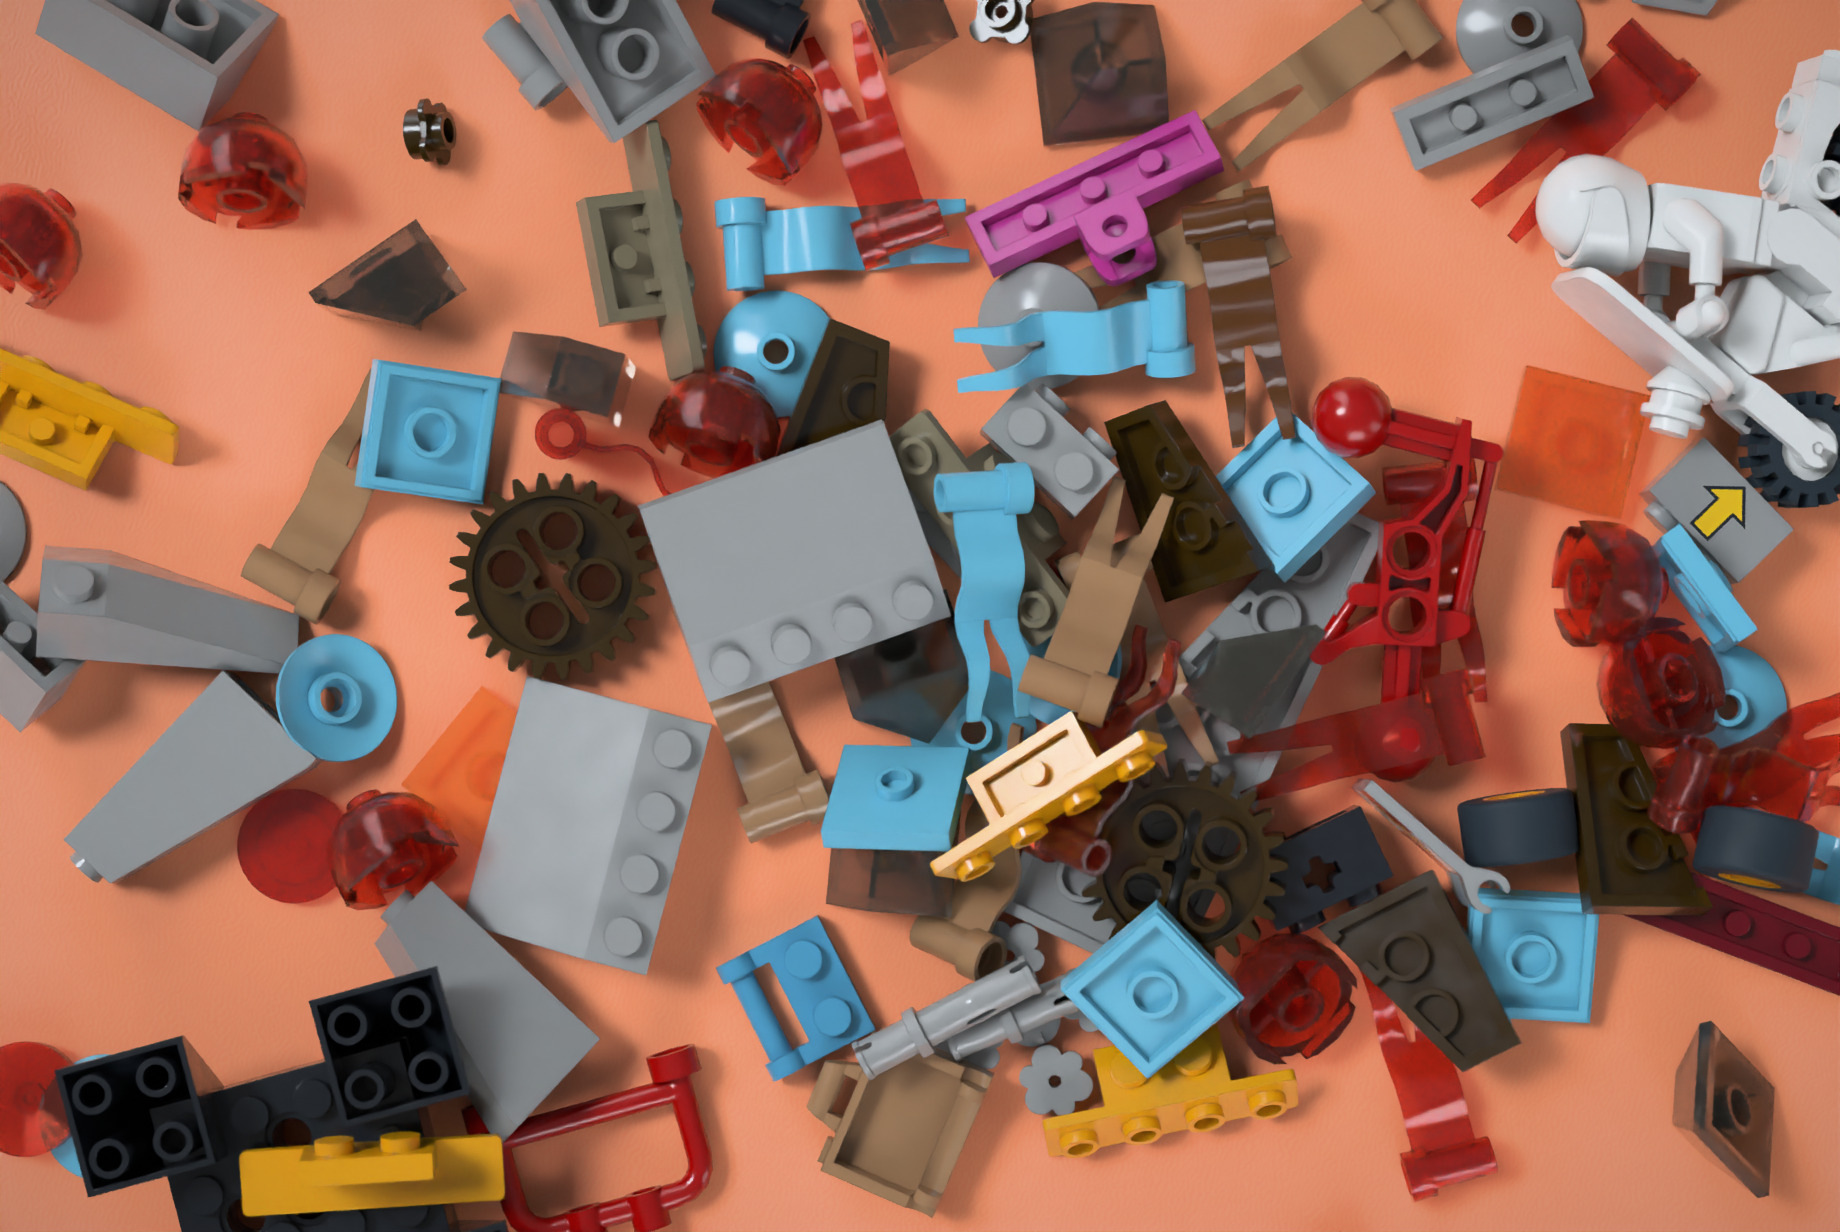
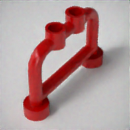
M695 1044L677 1046L646 1057L652 1083L527 1117L502 1144L505 1196L499 1201L509 1225L515 1231L608 1232V1227L632 1221L634 1232H651L672 1223L669 1210L680 1208L700 1196L709 1184L713 1172V1160L708 1136L690 1074L702 1069ZM473 1104L461 1109L467 1135L490 1134ZM672 1104L688 1162L686 1174L680 1180L663 1186L657 1185L631 1192L624 1197L606 1202L582 1205L552 1217L543 1218L537 1216L529 1209L512 1148Z

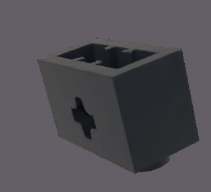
M1352 805L1285 837V841L1282 844L1271 849V854L1289 858L1288 869L1271 873V877L1280 880L1287 886L1283 896H1265V899L1277 909L1275 919L1269 920V922L1276 931L1288 927L1291 935L1294 936L1326 921L1323 909L1346 899L1349 908H1353L1384 893L1380 882L1394 875L1361 806ZM1313 857H1316L1325 864L1333 863L1336 869L1327 875L1329 886L1323 890L1314 883L1305 884L1302 879L1303 876L1311 871L1308 861Z

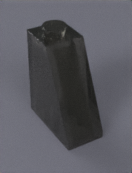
M513 331L500 375L501 385L499 394L619 428L636 366L626 354L564 336Z

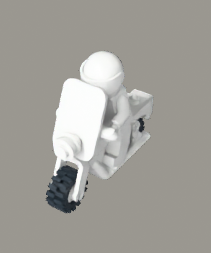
M1824 50L1823 55L1797 64L1792 88L1784 95L1777 109L1775 126L1779 130L1773 153L1766 159L1760 173L1759 188L1762 191L1761 198L1668 183L1647 185L1646 179L1641 172L1611 157L1592 154L1573 156L1558 164L1544 178L1536 198V220L1543 237L1554 248L1558 264L1561 267L1576 269L1560 273L1551 284L1553 292L1653 376L1646 386V389L1652 392L1649 402L1642 403L1639 412L1642 416L1651 419L1649 429L1662 435L1686 439L1689 429H1703L1705 418L1700 416L1702 405L1710 404L1718 416L1741 434L1739 435L1738 446L1747 447L1748 456L1738 457L1740 469L1750 468L1752 471V475L1745 479L1753 488H1762L1763 491L1760 495L1767 502H1778V507L1809 508L1828 505L1838 501L1837 494H1840V404H1834L1837 397L1828 393L1816 394V391H1802L1779 395L1765 382L1751 376L1840 358L1839 50ZM1639 266L1638 295L1644 296V305L1607 275L1618 277L1623 272L1633 271ZM1671 266L1690 269L1689 284L1695 285V300L1678 311L1676 320L1670 321L1662 310L1663 297L1670 296ZM1736 273L1752 275L1731 280L1726 285L1720 298L1715 295V286L1722 285V275Z

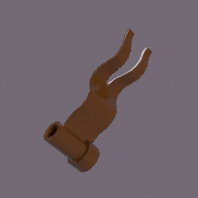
M1269 185L1244 189L1243 196L1181 206V218L1186 244H1200L1210 301L1215 348L1226 400L1232 448L1245 446V346L1249 345L1252 347L1266 384L1283 440L1296 438L1287 376L1279 338L1273 287L1264 238L1277 236Z

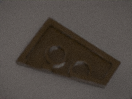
M830 317L828 318L774 457L881 419L885 422L890 348L888 340Z
M1166 400L1149 404L1104 422L1112 447L1117 452L1115 456L1122 477L1126 480L1125 486L1141 532L1162 493L1174 497L1158 545L1151 559L1165 603L1274 566Z
M1569 723L1560 732L1566 785L1567 789L1571 790L1573 794L1578 828L1579 850L1575 853L1582 914H1706L1713 906L1704 887L1697 888L1684 860L1689 854L1680 834H1672L1657 801L1661 793L1629 724Z
M1431 869L1317 927L1462 1072H1466L1523 1044L1434 870Z

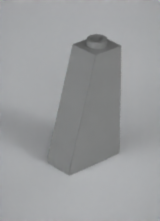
M223 670L63 840L75 850L70 856L71 861L88 878L96 883H99L102 878H105L110 884L120 882L313 770L323 760L316 758L308 750L306 751L295 744L286 734L278 713L234 671Z
M430 881L416 897L406 889L385 910L380 918L388 925L374 944L395 977L438 966L472 1092L467 1096L490 1134H499L502 1137L503 1144L593 1048L600 1038L435 883Z

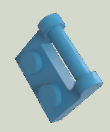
M818 915L716 967L723 984H731L770 1060L765 1064V1067L773 1082L876 1030ZM768 962L809 1039L808 1042L792 1049L753 973V970Z

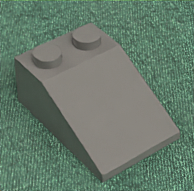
M509 0L526 31L611 143H616L716 76L676 0Z

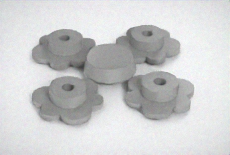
M1004 921L996 922L992 933L1002 937L1006 942L1007 950H1011L1015 955L1013 960H1005L1004 966L1025 955L1034 972L1039 971L1044 965L1045 958L1040 950L1035 949L1039 942L1037 930L1028 923H1018L1010 928L1009 924ZM1072 968V969L1068 970V971L1066 972V974L1069 973V972H1072V971H1073L1074 969H1076V968ZM1081 1010L1064 1016L1072 1020L1079 1019L1080 1027L1086 1032L1098 1030ZM1061 1017L1024 1032V1040L1017 1042L1028 1047L1039 1046L1032 1055V1065L1025 1066L1019 1074L1020 1083L1025 1088H1028L1025 1094L1026 1106L1031 1112L1039 1115L1047 1114L1052 1109L1059 1116L1073 1113L1075 1101L1087 1099L1093 1090L1091 1076L1086 1071L1081 1070L1083 1060L1078 1052L1066 1051L1062 1054L1056 1046L1046 1044L1056 1035L1060 1027ZM946 1040L935 1045L936 1048L952 1054ZM1004 1041L963 1057V1059L982 1068L992 1069L997 1066L1000 1060V1054L996 1048L1000 1047ZM1057 1075L1060 1077L1061 1083L1053 1085L1049 1078Z

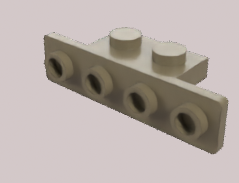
M649 120L623 137L633 192L585 197L576 202L599 327L657 319L669 380L672 381L684 379L704 371L707 342L702 327L696 322L692 301L695 279L690 264L684 259L680 238L683 228V216L679 203L672 196L668 175L671 166L670 148L666 139L661 136L658 121Z
M924 409L890 435L889 438L906 484L958 550L954 534L953 512L940 513L935 504L934 480L936 475L995 470L996 465L999 463L1013 462L1004 454L997 452L991 443H988L966 458L931 411ZM1034 501L1029 513L1016 514L1018 534L1025 561V582L1018 603L1017 618L1021 634L1031 646L1037 647L1054 634L1069 591L1045 561L1066 545L1067 542L1060 535L1059 526L1053 514L1045 506Z

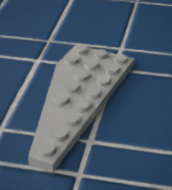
M1358 512L1285 583L1269 568L1261 570L1178 657L1201 722L1219 761V764L1212 766V781L1221 783L1231 771L1236 772L1237 777L1233 788L1235 793L1241 795L1254 786L1258 789L1255 801L1251 806L1254 811L1323 666L1312 662L1307 654V646L1312 639L1319 637L1332 615H1337L1347 600V587L1353 582H1363L1377 552L1379 522ZM1155 681L1150 686L1159 732L1168 745L1164 750L1169 776H1174L1179 759H1185L1189 775L1198 777L1205 763L1182 730ZM1129 710L1097 742L1102 754L1137 733ZM1150 770L1139 776L1145 784L1150 783ZM1119 778L1099 790L1102 797L1095 805L1071 816L1064 812L1045 824L1048 832L1042 838L1023 847L1020 854L1022 874L1019 888L1012 901L1004 910L1008 914L1091 953H1095L1109 941L1110 934L1117 922L1113 917L1101 921H1094L1092 918L1096 909L1103 903L1101 897L1087 898L1082 896L1083 888L1096 880V875L1078 871V864L1085 858L1096 856V852L1087 849L1080 842L1086 833H1102V830L1090 820V816L1094 809L1113 813V809L1105 798L1110 788L1121 792L1126 797L1130 794L1126 782H1121ZM1197 809L1192 810L1189 814L1183 845L1176 860L1167 859V861L1176 865V874L1166 910L1174 918L1178 916L1181 897L1191 869L1201 870V868L1191 864V856L1202 818L1201 812ZM1154 810L1143 817V827L1150 837L1156 840H1167L1177 834L1176 822L1170 814ZM1218 826L1210 829L1205 834L1207 847L1219 856L1234 854L1240 842L1238 835L1227 827ZM1137 873L1128 879L1130 893L1140 901L1150 902L1162 895L1160 882L1153 875ZM1211 889L1195 891L1190 896L1192 909L1198 915L1205 917L1216 891Z

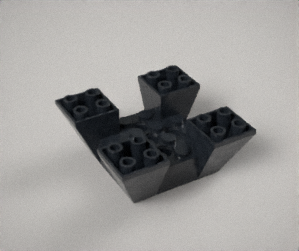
M438 966L310 1000L309 1004L324 1059L224 1086L184 1035L54 1070L88 1198L167 1177L182 1232H509L506 1220H458L454 1203L265 1215L264 1226L259 1229L247 1227L238 1217L237 1206L242 1198L239 1156L246 1149L290 1147L282 1135V1128L286 1119H299L309 1127L311 1132L310 1145H314V1140L329 1136H351L354 1138V1142L380 1141V1136L384 1134L406 1131L417 1132L420 1134V1138H432L436 1136L427 1105L472 1093Z

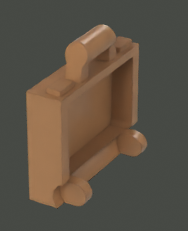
M883 1025L880 1030H882V1029H884V1028H886V1027H888V1026ZM936 1047V1053L926 1058L918 1054L877 1075L873 1080L867 1078L857 1062L825 1060L806 1105L807 1109L817 1119L836 1133L834 1137H827L817 1162L823 1164L820 1171L904 1208L917 1210L933 1218L995 1073L964 1059L956 1062L952 1054ZM848 1076L858 1082L844 1115L832 1111Z

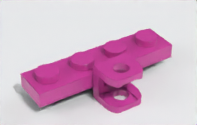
M1193 110L966 216L965 220L993 278L1080 238L1082 246L1098 276L1106 284L1115 287L1153 270L1157 264L1156 250L1143 209L1223 172V162L1196 110ZM1130 249L1136 252L1134 258L1128 263L1118 264L1112 260L1113 257Z

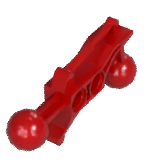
M1344 377L1327 385L1318 394L1312 407L1311 424L1317 440L1327 451L1342 458H1361L1374 453L1384 445L1444 460L1438 486L1409 516L1379 521L1375 583H1351L1346 589L1347 600L1337 615H1332L1319 637L1312 639L1307 646V654L1312 662L1318 665H1327L1350 648L1384 644L1380 706L1370 711L1360 724L1356 738L1358 756L1365 768L1379 779L1394 783L1411 781L1425 773L1434 761L1438 748L1437 729L1429 715L1419 708L1423 646L1435 647V645L1462 637L1470 630L1471 622L1468 613L1486 530H1483L1497 463L1502 459L1504 451L1496 443L1472 438V421L1456 417L1455 423L1392 408L1389 397L1378 384L1363 377ZM1471 457L1484 461L1471 526L1467 527L1450 609L1438 608L1442 537L1468 493ZM1404 533H1419L1426 544L1424 558L1420 563L1412 567L1398 566L1392 555L1394 542ZM1402 597L1416 598L1422 608L1421 620L1416 627L1407 631L1393 629L1388 619L1391 605ZM1357 606L1374 607L1372 612L1349 626L1348 620Z

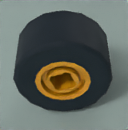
M1546 788L1497 794L1467 800L1460 803L1457 807L1464 860L1471 867H1497L1538 862L1568 856L1579 850L1573 794L1569 789Z
M1710 806L1702 814L1693 868L1701 874L1733 884L1776 892L1801 893L1806 891L1810 884L1819 832L1810 824L1778 814L1742 807Z

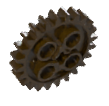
M538 473L536 491L530 493L519 479L512 480L514 499L507 501L504 497L492 491L489 493L495 512L488 516L483 512L473 509L470 514L480 526L479 531L476 535L468 532H458L456 536L462 543L470 547L468 556L451 557L449 561L452 565L466 570L465 579L449 584V590L467 593L469 598L468 602L455 610V614L459 617L476 616L478 622L471 628L467 636L470 640L482 638L486 635L492 638L485 654L489 659L500 655L505 649L511 652L508 661V670L511 672H516L525 660L529 659L532 660L534 678L542 679L548 663H555L560 679L565 680L569 679L571 661L578 660L587 674H591L594 672L592 654L599 651L604 657L614 662L618 658L611 641L616 637L630 643H634L637 640L633 632L626 626L630 618L643 621L649 620L650 616L636 605L638 597L655 596L657 590L651 586L640 583L642 574L657 569L656 562L639 560L637 552L646 548L651 543L649 536L631 538L628 532L639 520L638 515L631 513L618 519L614 515L621 501L617 494L608 497L602 504L596 502L599 484L593 480L586 485L581 494L575 493L574 477L568 473H565L558 490H552L551 483L545 473ZM558 514L571 516L577 525L575 541L563 550L552 549L547 545L544 538L546 523L550 518ZM526 529L550 563L556 566L567 564L569 570L563 575V582L589 614L590 619L587 623L581 624L577 620L559 591L551 587L544 588L543 590L540 588L538 583L545 577L544 571L518 539V532L520 530ZM517 552L523 558L526 572L519 584L510 588H503L495 581L492 567L495 560L501 554ZM603 565L612 571L615 577V588L607 599L593 602L584 595L581 589V580L589 568ZM543 603L555 604L563 615L562 629L551 639L538 638L530 627L532 612Z
M1179 759L1174 776L1167 777L1160 764L1155 762V765L1150 769V783L1145 784L1140 777L1126 781L1130 793L1127 797L1112 788L1107 791L1105 798L1113 809V813L1094 809L1090 820L1102 830V833H1086L1081 838L1080 844L1096 852V856L1081 860L1078 864V871L1096 875V880L1083 888L1082 896L1087 898L1101 897L1103 903L1092 916L1094 921L1113 917L1117 922L1114 925L1109 940L1156 900L1166 909L1176 874V865L1167 861V859L1176 860L1183 845L1189 814L1194 809L1201 812L1202 818L1191 856V864L1201 868V870L1191 869L1184 885L1178 916L1175 919L1215 960H1217V947L1220 945L1232 956L1237 957L1240 955L1241 946L1237 936L1239 933L1255 941L1260 939L1262 931L1254 917L1258 916L1268 920L1275 919L1277 909L1265 899V896H1283L1285 894L1287 885L1271 877V873L1288 869L1289 858L1271 854V849L1282 844L1286 836L1285 832L1265 831L1264 826L1274 817L1275 810L1273 807L1264 808L1256 812L1252 809L1251 806L1258 793V789L1255 786L1238 795L1233 791L1237 777L1236 772L1231 771L1221 783L1212 781V762L1206 761L1199 776L1195 777L1189 775L1185 759ZM1154 810L1164 811L1174 818L1177 825V834L1167 840H1156L1145 832L1143 817ZM1218 826L1232 829L1239 837L1240 849L1235 854L1219 856L1207 847L1205 834L1210 829ZM1137 873L1153 875L1160 882L1162 895L1150 902L1140 901L1130 893L1128 879ZM1211 889L1223 898L1225 910L1213 918L1203 917L1192 909L1190 896L1197 890Z

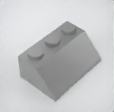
M45 0L35 34L199 132L230 100L276 24L279 14L256 0Z

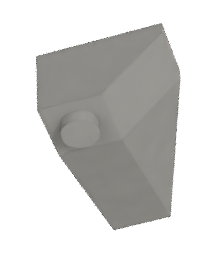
M45 545L38 604L36 657L280 674L287 658L298 648L299 615L111 550Z

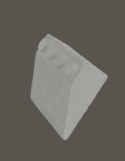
M882 419L638 505L695 673L708 703L951 616L932 554Z
M527 676L465 912L484 930L584 960L647 975L712 724Z

